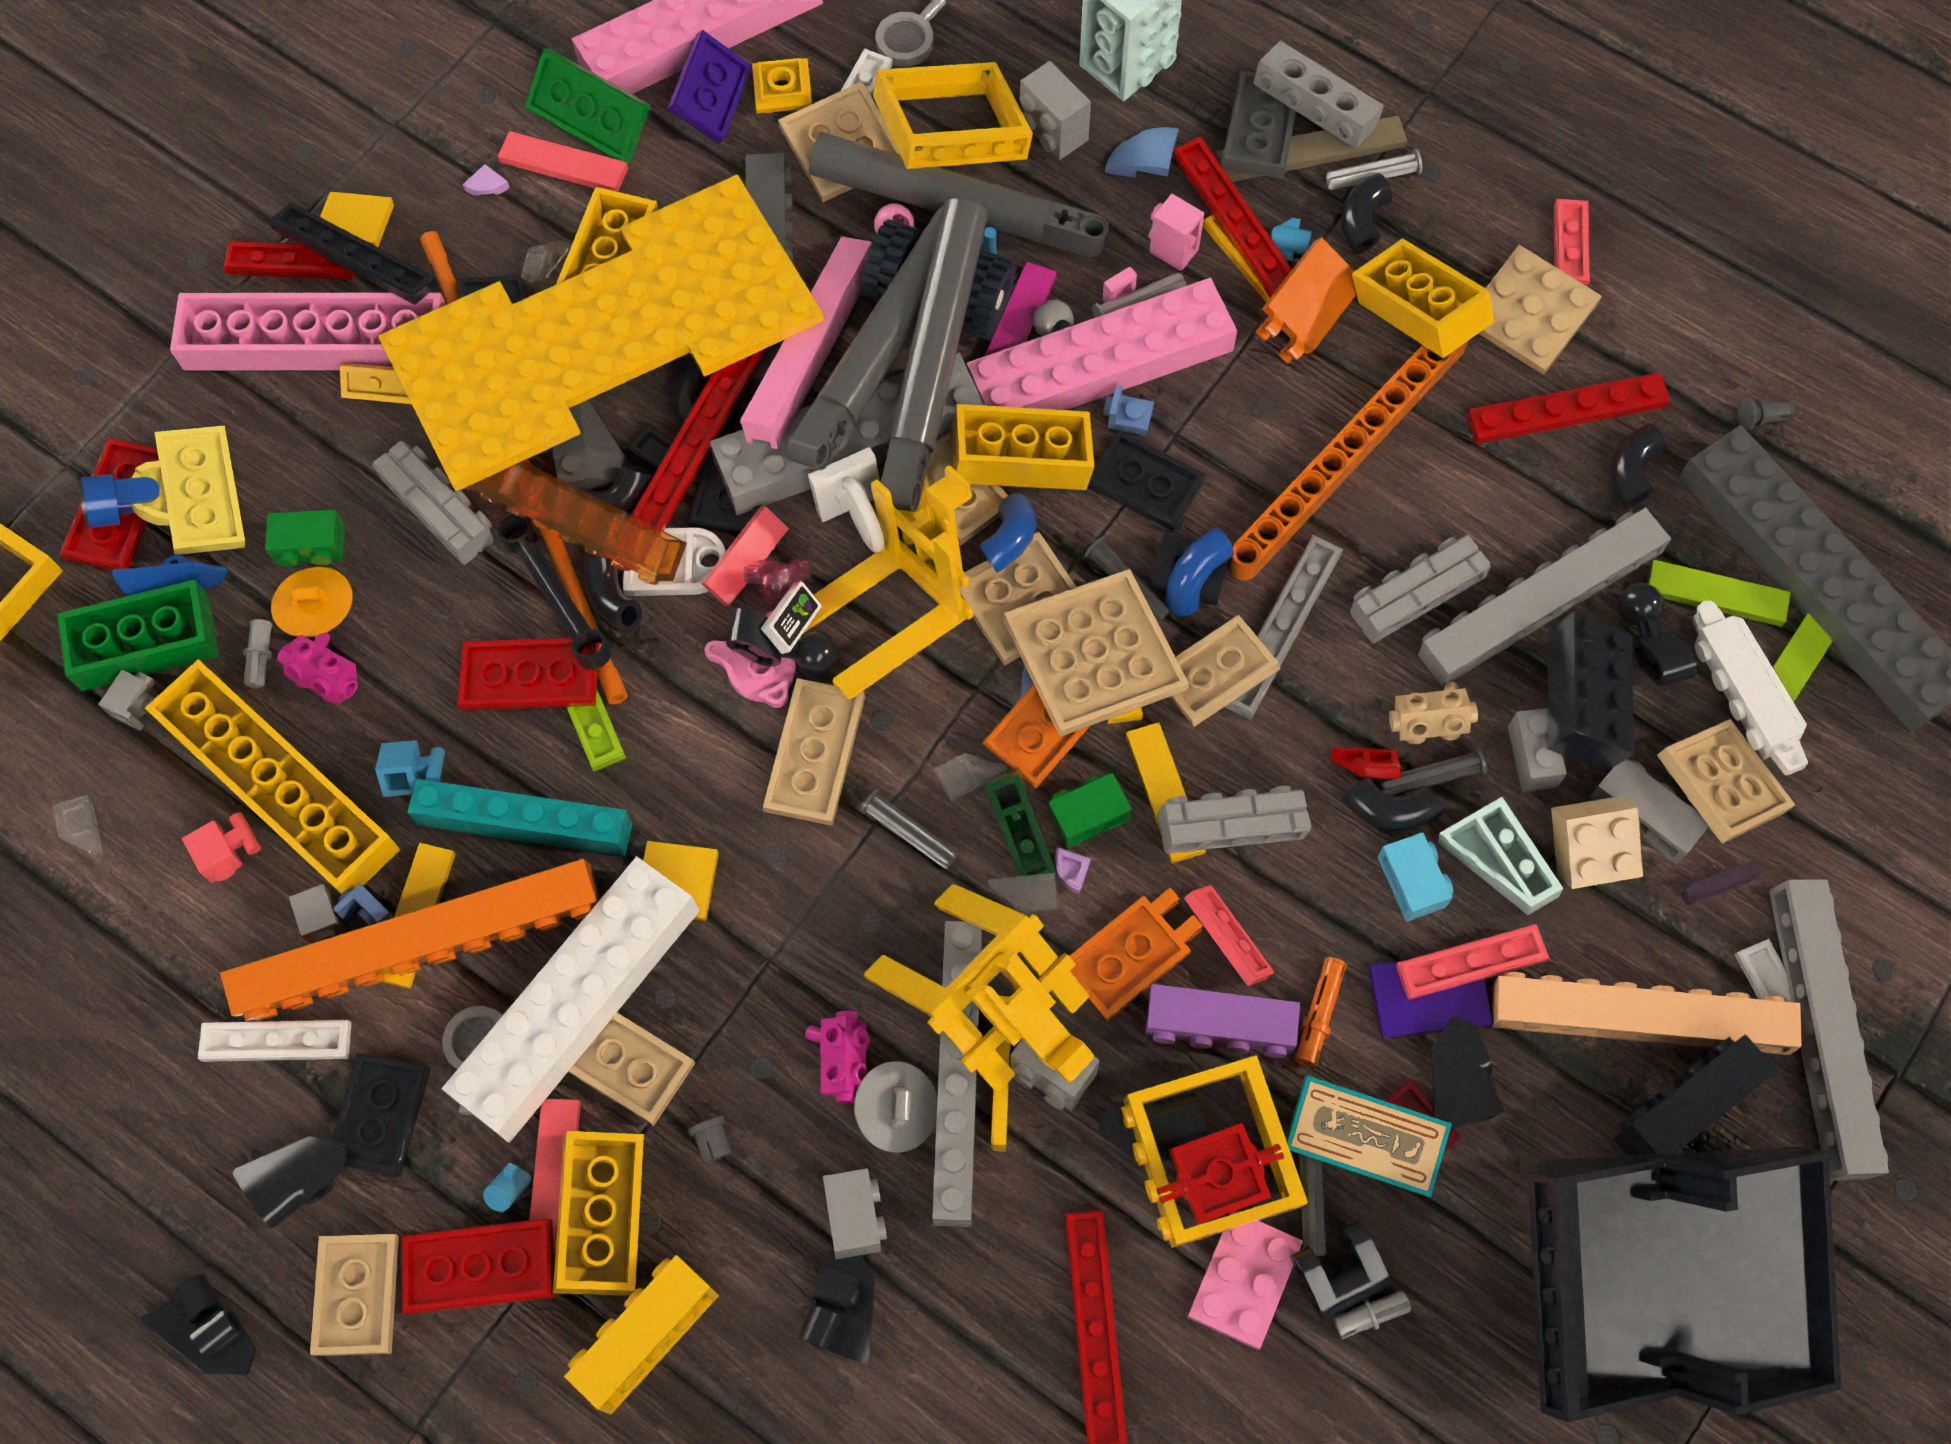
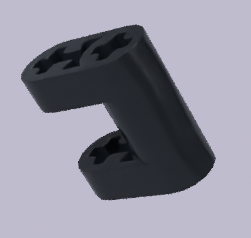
M1165 530L1151 581V590L1166 594L1168 579L1174 569V565L1187 548L1199 538ZM1228 560L1215 568L1205 580L1200 602L1217 606Z
M1360 1220L1341 1228L1343 1239L1355 1264L1327 1278L1317 1256L1309 1246L1291 1254L1292 1263L1305 1292L1322 1321L1328 1320L1391 1286L1390 1277L1368 1230Z

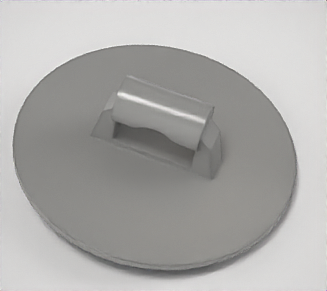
M887 1062L873 1068L862 1079L854 1100L855 1119L861 1133L872 1145L887 1152H905L916 1148L929 1137L935 1125L938 1099L935 1088L925 1073L905 1062Z

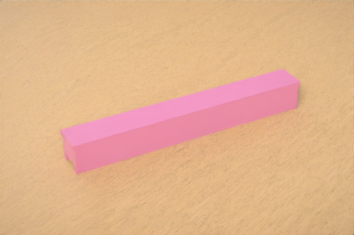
M841 237L811 291L812 296L823 312L825 321L784 340L740 420L747 443L753 444L755 439L770 442L771 448H779L862 293V275L865 273L864 265L865 261H868V252L870 247L872 248V242L848 237Z

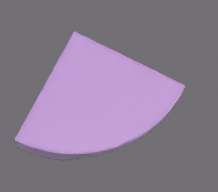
M486 164L463 184L465 191L474 196L492 193L498 195L510 188L508 181Z
M1057 847L1055 854L1057 875L1068 889L1080 894L1091 858Z

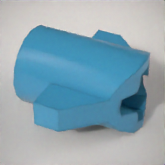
M1291 218L1272 230L1271 239L1288 264H1292L1293 255L1303 256L1309 247L1312 232L1299 229L1301 219Z
M509 1163L485 1188L483 1192L485 1203L491 1209L504 1213L532 1181L531 1175L518 1166Z

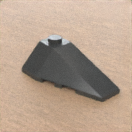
M589 400L569 408L581 434L552 447L558 482L566 503L575 500L578 488L591 491H601L609 488L615 483L621 465L627 464L624 454Z

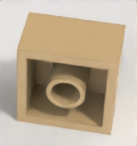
M1617 796L1551 808L1557 876L1569 887L1575 889L1643 877L1638 807L1624 797Z

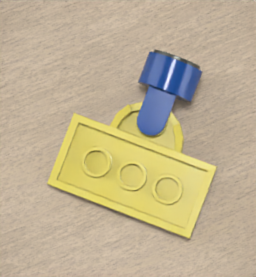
M225 426L155 432L159 461L145 462L136 467L134 475L129 479L113 480V475L109 474L81 477L82 481H78L85 525H89V528L120 525L119 515L135 512L141 519L149 523L170 526L174 555L245 548V537Z

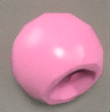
M898 203L887 204L882 207L874 219V230L877 235L879 227L883 226V222L888 219L914 227L912 214L905 206Z

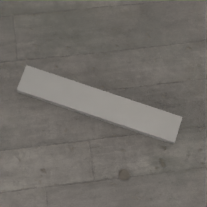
M1312 535L1257 635L1279 662L1280 667L1343 552L1342 548L1315 535ZM1277 672L1226 705L1225 708L1252 720Z

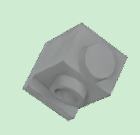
M121 670L98 705L112 718L141 731L144 725L140 720L144 714L148 713L145 707L158 694L153 689L156 682L141 672L137 671L135 675Z

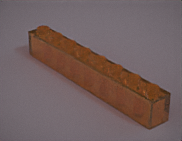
M521 461L464 488L481 492L480 497L486 501L496 504L503 503L507 506L506 511L511 514L532 518V524L545 530L553 529L559 532L558 537L564 541L574 544L579 542L585 546L584 551L597 557L606 556L612 559L611 565L625 571L633 570L639 573L638 578L649 584L658 585L659 581H674L687 545L686 542L525 461Z

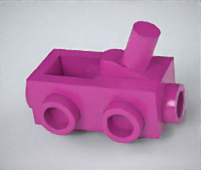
M328 633L317 635L314 641L300 634L291 643L281 648L277 660L283 664L284 675L294 681L298 687L314 690L324 701L340 704L345 699L350 698L358 689L356 664L326 648L330 641Z
M838 1011L835 1018L821 1019V1028L813 1025L809 1026L805 1037L808 1040L821 1044V1094L835 1097L836 1103L849 1104L854 1103L858 1086L861 1085L862 1079L868 1073L866 1050L870 1046V1037L866 1030V1021L858 1020V1012Z

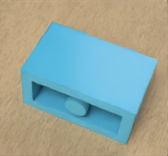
M1423 832L1382 847L1377 858L1406 922L1447 907L1453 898L1451 895L1453 894V886L1449 877L1441 873L1437 864L1439 860L1437 850L1431 841L1427 842Z

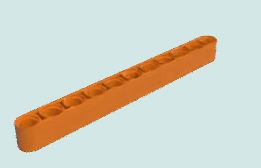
M1468 341L1444 358L1422 345L1235 542L1232 547L1233 556L1229 559L1228 564L1230 574L1242 581L1255 577L1462 356ZM1429 357H1434V358L1438 359L1439 361L1432 360V359H1430ZM1409 378L1415 379L1418 382H1412L1409 380ZM1388 400H1394L1398 404H1392ZM1367 422H1374L1378 426H1371ZM1345 444H1353L1357 449H1351ZM1325 466H1332L1337 471H1329ZM1309 488L1316 493L1308 494L1303 489ZM1290 511L1295 516L1287 517L1283 515L1281 512ZM1260 534H1269L1274 539L1265 540ZM1238 557H1248L1252 562L1243 563Z

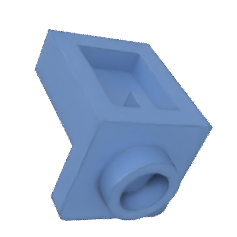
M1116 385L1114 395H1107L1103 415L1109 416L1108 429L1147 437L1154 402L1122 395L1123 386Z
M361 884L354 889L352 888L344 892L338 899V904L333 908L345 923H348L357 914L369 926L393 919L390 913Z

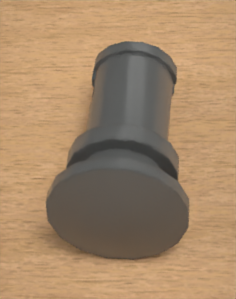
M1748 396L1743 397L1738 407L1739 424L1745 430H1750L1754 426H1763L1766 422H1791L1794 417L1787 415H1795V407L1792 401L1765 402L1763 399L1754 400Z

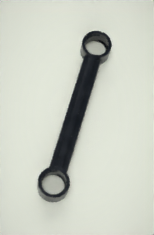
M519 514L505 518L498 527V535L509 552L520 556L573 639L571 649L577 661L583 668L588 670L603 667L611 657V647L602 632L589 627L536 545L537 534L531 522L526 516ZM527 529L520 538L508 539L514 531ZM593 643L602 644L596 653L589 656L581 655L584 648Z

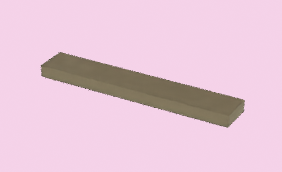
M1399 115L1379 119L1377 127L1356 149L1327 130L1292 136L1285 171L1406 148L1408 140ZM1224 150L1216 151L1215 158L1220 165ZM1224 169L1232 182L1262 176Z

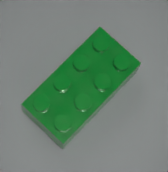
M196 580L57 614L65 676L81 691L112 684L121 670L135 675L137 671L149 675L193 664L198 659L205 661L219 657L210 598Z

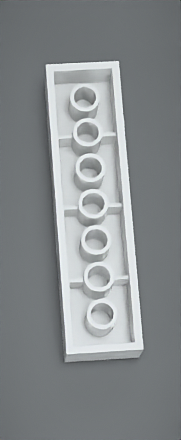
M636 856L442 1087V1090L510 1143L699 913L700 910L693 897Z

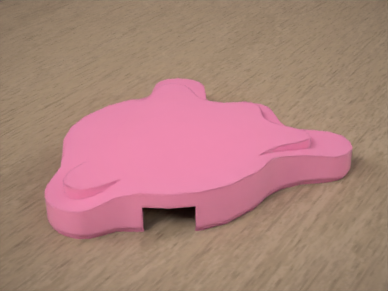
M773 611L768 612L766 617L769 618ZM711 641L707 643L704 649L706 657L725 669L731 685L742 697L766 703L773 708H780L788 702L789 689L796 674L795 660L782 657L781 663L778 666H763L728 648L726 641Z

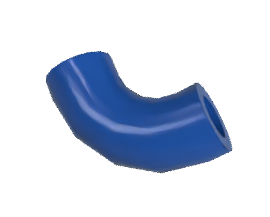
M1019 493L1011 494L1001 501L998 514L1003 521L1002 525L995 534L979 545L996 573H999L1019 558L1033 540L1037 524L1035 512L1026 496Z
M1213 528L1192 543L1176 562L1168 579L1166 590V606L1171 613L1187 616L1196 612L1200 606L1201 588L1205 580L1215 568L1233 556L1232 545L1228 537L1220 529Z

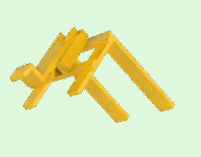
M951 466L944 468L945 476L926 488L928 505H926V510L923 508L913 515L912 523L893 506L890 491L877 479L873 481L871 488L877 519L884 536V549L879 553L873 554L814 594V597L822 607L803 633L897 569L905 571L939 604L936 608L833 678L834 686L847 699L854 698L958 624L974 616L973 608L961 597L959 584L965 588L969 585L968 575L963 572L954 509L971 499L970 483ZM897 526L915 542L917 555L899 539Z
M952 884L934 902L935 906L939 910L985 930L996 937L947 987L937 984L885 955H882L863 974L871 983L928 1014L931 1017L927 1022L935 1033L940 1034L943 1031L964 1055L961 1063L971 1073L977 1070L990 1087L997 1092L1015 1075L1014 1071L995 1050L1004 1039L1013 1046L1023 1039L1047 1067L1058 1072L1069 1083L1094 1059V1054L1085 1043L1072 1036L1050 1010L1056 1003L1049 994L1050 991L1070 1013L1076 1012L1089 997L1086 990L1070 972L1076 965L1066 953L1058 957L1038 933L1044 925L1036 915L1032 914L1028 918L1027 915L958 885ZM1018 953L1021 954L1025 961L1040 977L1038 980L1033 975V973L1028 969V967L1023 963V961L1018 957ZM999 972L1003 974L1016 990L1005 1003L994 989L988 985ZM971 1001L975 1003L993 1025L985 1036L981 1034L963 1013V1009Z

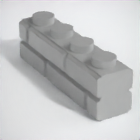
M405 441L398 442L389 449V453H384L373 462V468L379 478L462 565H466L477 556L478 552H482L493 543L494 538L489 530L492 527L491 522L480 510L474 513L469 508L471 502L461 490L453 492L447 486L450 483L447 476L438 467L432 470L427 465L429 459L417 445L411 448Z
M1465 535L1458 540L1455 537H1451L1444 541L1438 547V552L1428 556L1427 553H1424L1415 558L1410 563V568L1401 573L1399 570H1394L1383 578V584L1374 589L1371 586H1367L1360 590L1354 596V602L1350 610L1351 616L1359 627H1362L1364 634L1370 642L1374 644L1486 578L1491 568L1490 562L1478 550V546L1469 535Z
M1279 786L1271 789L1270 793L1257 794V791L1254 789H1247L1237 792L1234 797L1223 798L1221 793H1210L1202 796L1201 800L1188 801V798L1185 796L1170 798L1158 812L1164 852L1169 854L1304 839L1311 830L1304 791H1291L1290 786Z

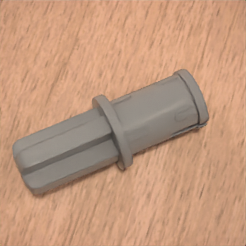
M262 619L250 621L248 646L243 650V655L246 657L243 683L245 686L253 689H258L265 685L267 660L272 656V652L269 650L272 623Z
M1399 1291L1373 1302H1369L1368 1299L1363 1300L1364 1304L1339 1313L1332 1318L1337 1332L1343 1340L1372 1327L1375 1330L1379 1329L1380 1323L1409 1313L1411 1305L1407 1295L1403 1291Z

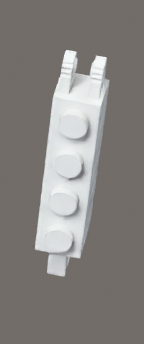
M1703 600L1697 606V614L1693 616L1692 621L1699 634L1695 642V651L1698 658L1709 666L1715 687L1719 691H1723L1729 700V709L1732 716L1737 721L1740 720L1746 729L1748 743L1753 750L1759 751L1763 760L1771 757L1785 776L1804 769L1808 761L1799 740L1805 731L1806 722L1745 621L1736 616L1725 618L1715 602Z

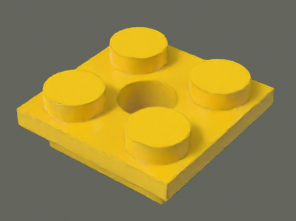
M808 58L765 61L752 64L757 114H771L790 110L798 111L812 105ZM780 80H786L789 82L788 84L783 86H778L775 84Z

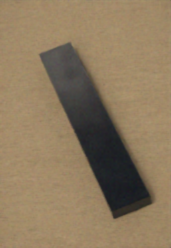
M292 202L269 220L271 229L414 305L437 286L434 276Z

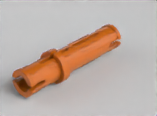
M1324 958L1307 1019L1302 1021L1300 1027L1303 1033L1294 1061L1305 1067H1317L1324 1039L1330 1035L1331 1029L1328 1027L1344 972L1347 968V964L1338 958Z

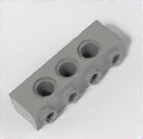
M1281 40L1259 61L1253 81L1254 85L1355 149L1377 127L1384 107L1377 100Z

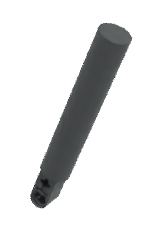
M824 132L819 133L812 151L809 174L933 212L944 207L945 201L949 199H966L976 202L988 210L989 215L986 228L993 227L996 231L1086 257H1096L1104 249L1109 225L1106 219L1100 215L941 167L906 169L903 159L898 154Z
M949 199L944 203L890 432V445L881 483L890 491L893 506L897 510L915 512L920 503L930 455L934 452L989 215L988 210L984 206L966 199Z
M943 207L936 211L791 436L787 446V457L790 461L817 470H824L828 466L912 335L918 318Z

